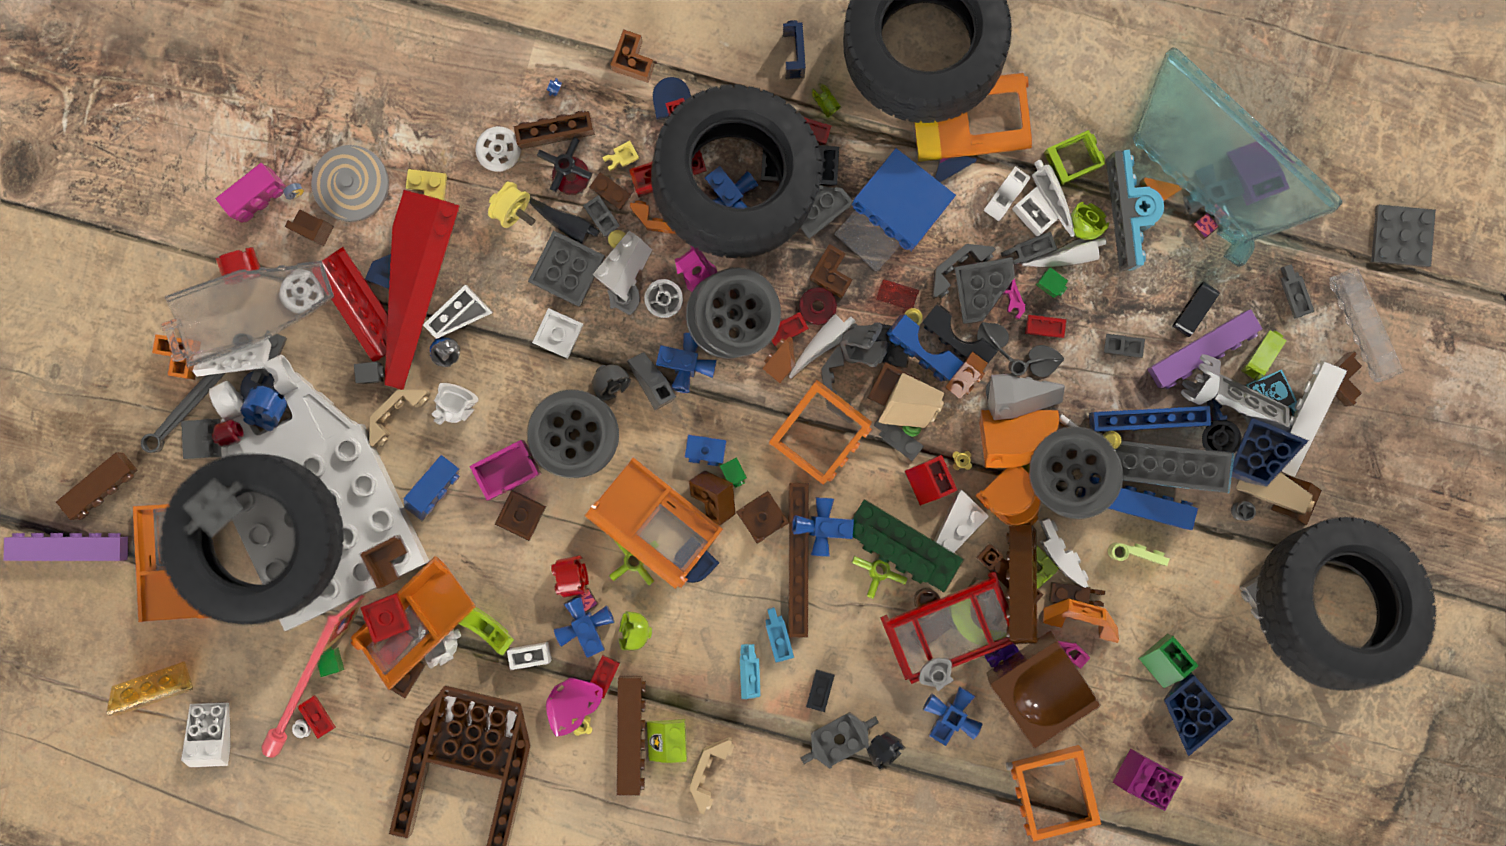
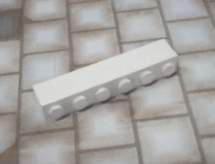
M1322 360L1320 363L1315 364L1312 370L1314 375L1311 381H1307L1303 391L1305 393L1303 398H1299L1295 405L1297 410L1294 416L1289 417L1290 428L1287 430V432L1307 439L1309 442L1287 464L1282 472L1295 477L1347 372L1346 370Z

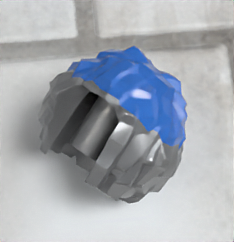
M445 337L435 339L430 346V356L433 363L443 367H450L456 363L460 356V347L457 342Z

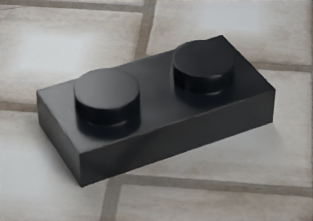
M816 669L806 704L807 708L825 712L835 674Z

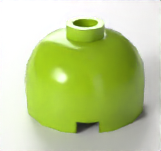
M1080 202L1071 212L1075 236L1084 240H1094L1108 229L1109 221L1106 223L1105 213L1092 203L1085 205L1083 204L1084 202Z
M626 611L622 615L619 632H622L623 639L619 638L620 648L629 651L638 650L651 638L652 628L649 627L647 619L640 613Z

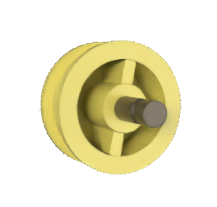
M507 181L497 194H493L489 199L488 216L491 219H498L504 228H509L519 218L526 221L530 226L536 221L524 212L528 206L530 194L526 191L521 192L518 190L514 182Z

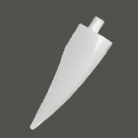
M1038 160L1034 163L1037 171L1032 174V177L1040 193L1046 199L1071 237H1074L1075 233L1070 211L1059 180L1052 166L1043 165L1042 161Z
M1105 237L1094 240L1078 239L1060 249L1024 262L1021 265L1055 267L1099 260L1098 247L1106 245Z
M836 314L833 315L807 345L789 377H794L817 357L837 346L843 339L844 333L856 321L850 316L843 322Z

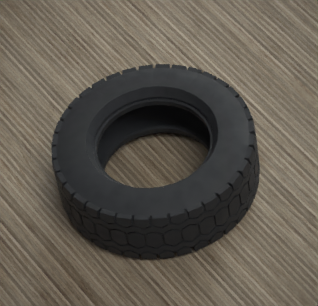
M850 0L845 16L843 36L844 57L848 72L853 83L866 100L890 116L895 115V118L904 121L908 119L909 122L920 123V121L922 123H934V120L941 122L948 120V118L953 119L962 113L968 112L983 101L1001 76L1011 43V13L1007 0ZM917 3L937 4L951 10L962 20L969 33L970 48L957 63L950 67L937 71L915 70L903 65L890 54L883 41V27L892 15L904 7Z
M734 84V88L732 85H721L719 88L718 86L708 88L706 92L702 90L694 94L693 97L690 96L679 104L664 122L656 140L652 161L651 183L653 195L663 219L666 220L667 225L683 241L686 240L687 244L694 248L698 247V250L702 252L712 253V255L718 257L750 258L752 255L754 257L780 247L803 225L819 190L821 155L811 127L808 123L806 124L804 117L799 112L797 113V110L789 103L785 104L786 101L777 95L773 97V93L766 90L761 92L760 88L749 86L747 89L746 85ZM737 137L749 140L762 147L774 161L779 175V188L769 199L756 206L733 208L722 205L708 197L698 186L692 173L691 161L703 146L716 139Z
M235 454L209 462L193 472L185 479L186 481L182 482L177 488L176 493L171 497L168 503L169 506L166 507L160 533H162L160 535V548L162 547L160 552L162 562H165L163 566L167 576H170L171 584L174 589H177V593L183 600H187L186 603L198 610L201 614L211 617V619L235 625H258L285 618L299 612L317 599L327 588L338 569L344 546V530L337 502H335L332 493L318 476L293 460L269 454ZM213 479H216L223 487L228 489L238 481L239 485H242L243 488L234 495L236 498L249 492L267 495L278 502L290 517L295 534L293 553L284 570L271 581L265 584H251L233 577L225 570L217 558L213 536L211 537L200 526L192 534L188 533L189 530H185V527L193 519L183 506Z
M1339 517L1320 521L1292 533L1274 547L1264 561L1259 573L1260 577H1258L1256 588L1259 590L1256 591V603L1260 604L1256 606L1258 617H1262V619H1259L1262 631L1266 630L1264 635L1268 643H1273L1271 646L1277 657L1281 656L1280 660L1293 673L1302 677L1303 680L1325 689L1354 691L1393 682L1408 674L1421 662L1434 636L1433 631H1435L1436 619L1433 618L1436 617V605L1432 604L1436 603L1434 591L1429 590L1433 587L1429 577L1425 578L1427 572L1423 564H1418L1420 562L1414 551L1410 552L1411 548L1404 541H1400V537L1392 531L1389 532V529L1380 524L1377 525V523L1355 517ZM1326 562L1339 563L1352 569L1366 582L1372 592L1377 611L1376 626L1370 639L1361 648L1345 644L1334 637L1326 629L1317 614L1314 603V583L1318 572Z

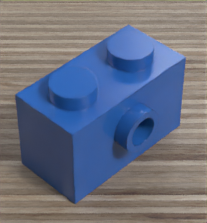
M688 435L685 458H689L688 462L700 464V460L708 461L707 465L719 466V463L724 461L726 440Z

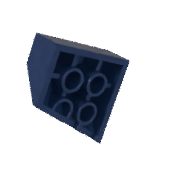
M1252 418L1234 456L1231 477L1267 487L1309 440Z
M1192 672L1184 679L1174 683L1164 698V702L1188 757L1233 720Z

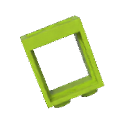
M1089 130L1051 146L1044 151V155L1049 165L1052 166L1061 186L1105 165V157L1096 146V137ZM1083 140L1094 165L1068 176L1057 151Z

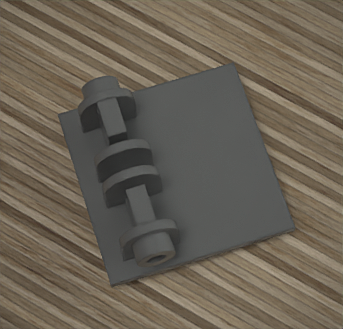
M220 419L181 421L183 459L222 457L221 446L212 439L214 427L220 423Z

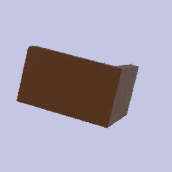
M302 210L297 212L293 222L288 220L285 225L287 229L322 246H325L334 228L330 223Z
M829 244L809 280L842 299L853 280L837 271L846 253Z
M1355 351L1346 353L1334 364V366L1347 371L1335 394L1345 407L1354 406L1357 403L1355 400L1362 394L1349 380L1362 367L1354 358L1357 355Z
M885 362L867 398L885 406L902 373L919 381L920 379Z
M706 470L689 480L691 497L705 503L706 516L714 521V523L722 525L736 514L733 483Z
M401 535L393 536L360 553L377 589L400 579L392 561L409 552Z

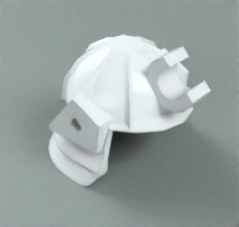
M440 383L434 400L436 402V410L432 413V416L435 417L434 421L439 425L444 421L456 423L460 420L465 421L474 411L471 407L478 402V397L463 387L449 383Z
M425 627L419 628V639L421 641L428 634ZM459 629L452 630L424 657L429 668L432 669L438 663L441 666L453 659V654L456 652L458 645L457 639L461 637Z

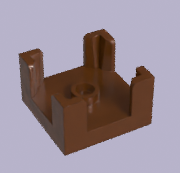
M766 491L736 511L757 544L778 529L789 524L769 491Z

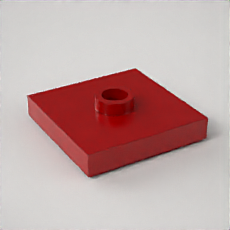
M398 593L360 607L373 644L411 629Z

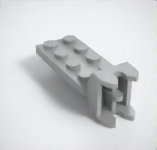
M1205 354L1200 356L1199 359L1206 364L1200 363L1199 365L1203 374H1197L1195 377L1197 383L1184 380L1182 383L1188 390L1183 389L1181 394L1198 405L1215 397V400L1220 404L1234 408L1238 413L1246 414L1284 431L1290 428L1288 406L1221 375V361Z

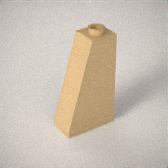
M1281 472L1267 487L1239 480L1236 487L1238 491L1304 516L1307 512L1311 513L1315 503L1311 501L1312 495Z

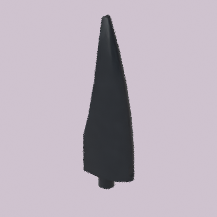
M530 197L529 203L554 227L571 239L583 245L590 234L596 238L598 237L600 231L594 228V224L552 208Z

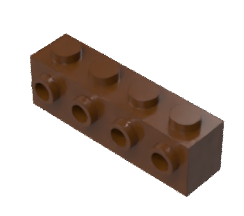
M584 110L577 111L571 115H558L556 118L551 119L542 118L531 123L522 122L514 126L517 145L521 150L572 140L573 137L582 138L595 135L592 116L589 111Z
M115 452L57 500L56 503L70 520H82L89 515L88 511L90 509L100 506L107 495L117 492L119 490L118 486L123 482L127 483L134 477L133 474L138 470L124 453Z

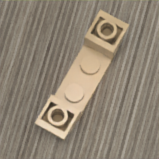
M397 390L370 416L369 444L372 447H381L388 441L387 437L390 433L380 422L384 423L391 417L390 413L405 403V398L413 406L418 407L420 405L422 407L429 401L428 396L431 393L427 390Z
M730 737L705 747L694 772L689 788L701 814H704L706 809L710 810L713 799L711 798V792L699 788L698 785L702 786L706 775L703 773L705 767L709 768L713 759L710 756L711 754L724 760L727 755L731 756L734 744H731L732 738Z

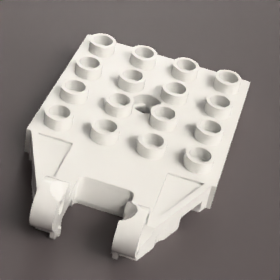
M281 354L268 360L265 369L274 378V388L281 395H284L292 412V417L278 423L273 431L263 430L260 432L256 426L248 425L243 421L244 417L240 409L244 403V398L230 382L225 381L210 388L209 395L216 411L222 417L221 422L234 420L241 424L244 431V436L240 443L226 448L221 447L222 457L235 454H269L293 460L309 469L328 487L327 489L332 493L340 510L343 522L342 528L344 530V546L338 569L327 588L310 605L295 614L279 619L284 631H287L375 589L376 586L360 553L393 536L401 535L409 551L392 561L399 577L427 564L429 559L376 448L369 444L370 435L366 426L352 421L336 408L331 400L321 392L316 391L312 384L299 373L294 372L289 361ZM249 492L236 498L237 502L244 509L232 521L262 584H265L277 577L287 566L293 553L295 534L290 517L278 502L267 495Z

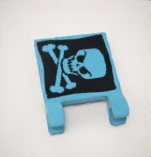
M1282 370L1265 376L1258 381L1246 384L1248 388L1288 406L1291 409L1292 416H1294L1297 410L1295 409L1297 400Z

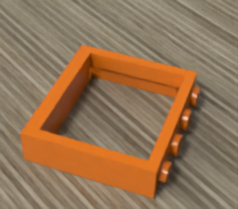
M816 380L769 443L824 485L827 480L831 482L836 476L835 470L837 467L840 466L842 468L849 458L846 457L848 453L856 451L860 445L859 439L862 436L864 438L867 437L872 430L870 428L872 421L820 381ZM817 392L862 426L825 474L821 473L780 441Z
M1079 745L1012 762L1011 776L1017 782L1018 787H1015L1017 798H1021L1022 805L1019 808L1022 817H1025L1027 823L1024 824V829L1027 836L1030 835L1033 842L1101 825L1084 751ZM1074 758L1088 817L1037 830L1022 771Z

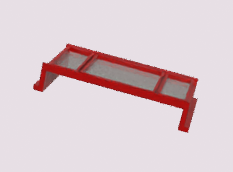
M995 571L988 574L989 579L893 618L889 619L887 615L880 617L905 680L909 679L911 684L918 682L923 665L933 658H947L952 662L951 668L1013 644L1007 638L1006 632L1007 627H1009V619H1007L1006 613L1009 606Z

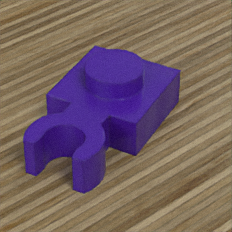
M1011 644L984 656L991 668H993L1001 660L1005 661L1017 653L1019 649L1016 644Z

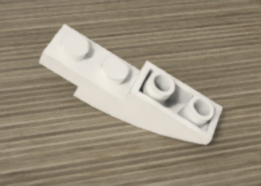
M1050 518L1040 520L1039 522L1047 539L1040 541L1048 557L1071 581L1084 588L1088 587L1086 581L1089 579L1086 572L1081 570L1079 566L1081 561L1076 552L1073 553L1072 550L1064 551L1066 546L1062 538L1057 536L1056 531H1058L1054 520L1051 521Z

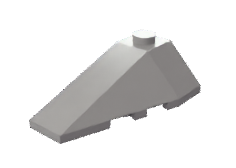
M1015 374L991 375L987 407L994 420L1016 418L1062 403L1065 386L1044 380L1039 382L1029 377L1020 378Z

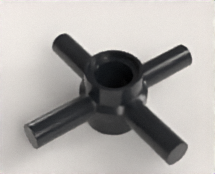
M575 137L572 138L566 154L556 157L542 150L538 151L537 157L554 164L557 171L550 186V190L553 192H557L564 175L575 173L588 180L592 177L591 172L576 166L572 158L580 142ZM569 161V167L561 169V162Z

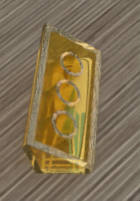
M185 661L112 686L106 713L108 715H122L193 690Z

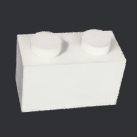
M549 642L510 648L507 651L510 670L548 664L552 661Z

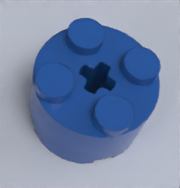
M257 386L256 389L251 388L240 409L244 417L243 421L248 425H257L267 431H273L287 407V401L284 397L280 399L278 397L279 393L271 388Z

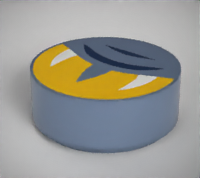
M293 183L288 185L283 190L286 199L291 200L301 196L304 193V189L301 184Z

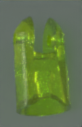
M819 84L823 93L819 95L812 88V97L826 117L829 118L830 115L842 107L825 84Z

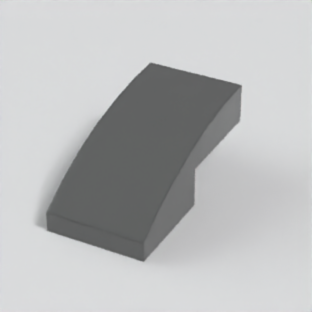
M599 195L583 205L604 237L620 227Z
M1106 334L1104 353L1143 358L1145 339Z

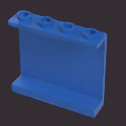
M895 148L856 196L851 205L854 206V209L859 214L867 216L873 225L881 227L888 237L895 238L902 248L909 249L912 252L956 194Z

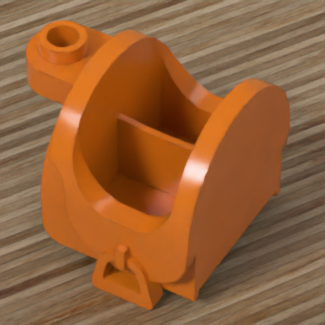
M1021 466L1006 468L984 491L981 490L975 495L985 508L1007 525H1033L1039 519L1038 514L1041 501L1032 488L1029 473Z

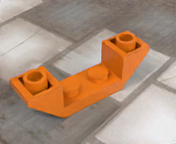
M645 201L630 203L632 212L648 231L675 234V231H672L667 223L663 222V219L652 218V221L649 220L650 206L646 205Z
M1067 599L1043 609V623L1062 628L1066 617H1070L1075 620L1098 625L1099 638L1106 641L1119 642L1118 627L1105 608Z

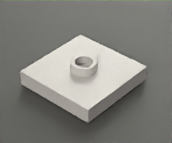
M548 308L532 343L568 359L584 324Z

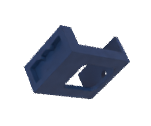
M790 20L783 24L782 35L783 37H795L797 61L786 62L785 79L805 78L803 22L798 23L797 20Z

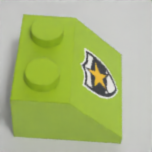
M685 719L647 721L649 761L663 763L687 762Z

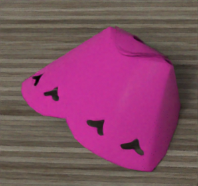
M568 678L554 686L546 702L547 717L554 735L564 736L576 730L582 724L585 716L593 713L598 708L602 700V688L594 683L575 678ZM561 685L564 686L563 690L557 691ZM578 718L576 721H574V724H572V719ZM560 726L566 728V729H561V731H558V730L560 729Z

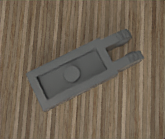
M1050 231L1001 252V256L1006 257L1016 252L1018 259L1013 260L1014 265L1022 264L1057 250V246Z

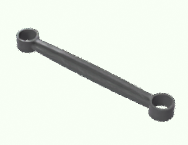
M239 334L232 341V349L238 347V341L243 337H247L250 344L255 343V341L249 335ZM225 373L205 375L154 434L143 436L141 439L142 449L148 453L161 451L164 447L163 439L209 393V389L214 387ZM151 436L158 440V446L154 450H150L147 446V440Z

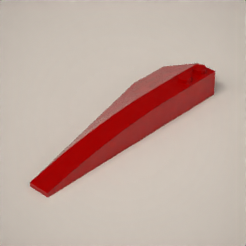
M403 190L392 226L384 384L400 390H404L460 210V205Z

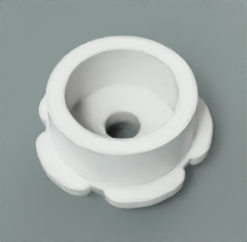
M303 719L297 720L292 726V732L297 738L307 737L311 733L310 726Z

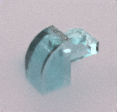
M1230 224L1221 226L1217 234L1231 243L1223 257L1238 267L1245 265L1255 247L1251 232L1245 229L1239 233L1238 229Z

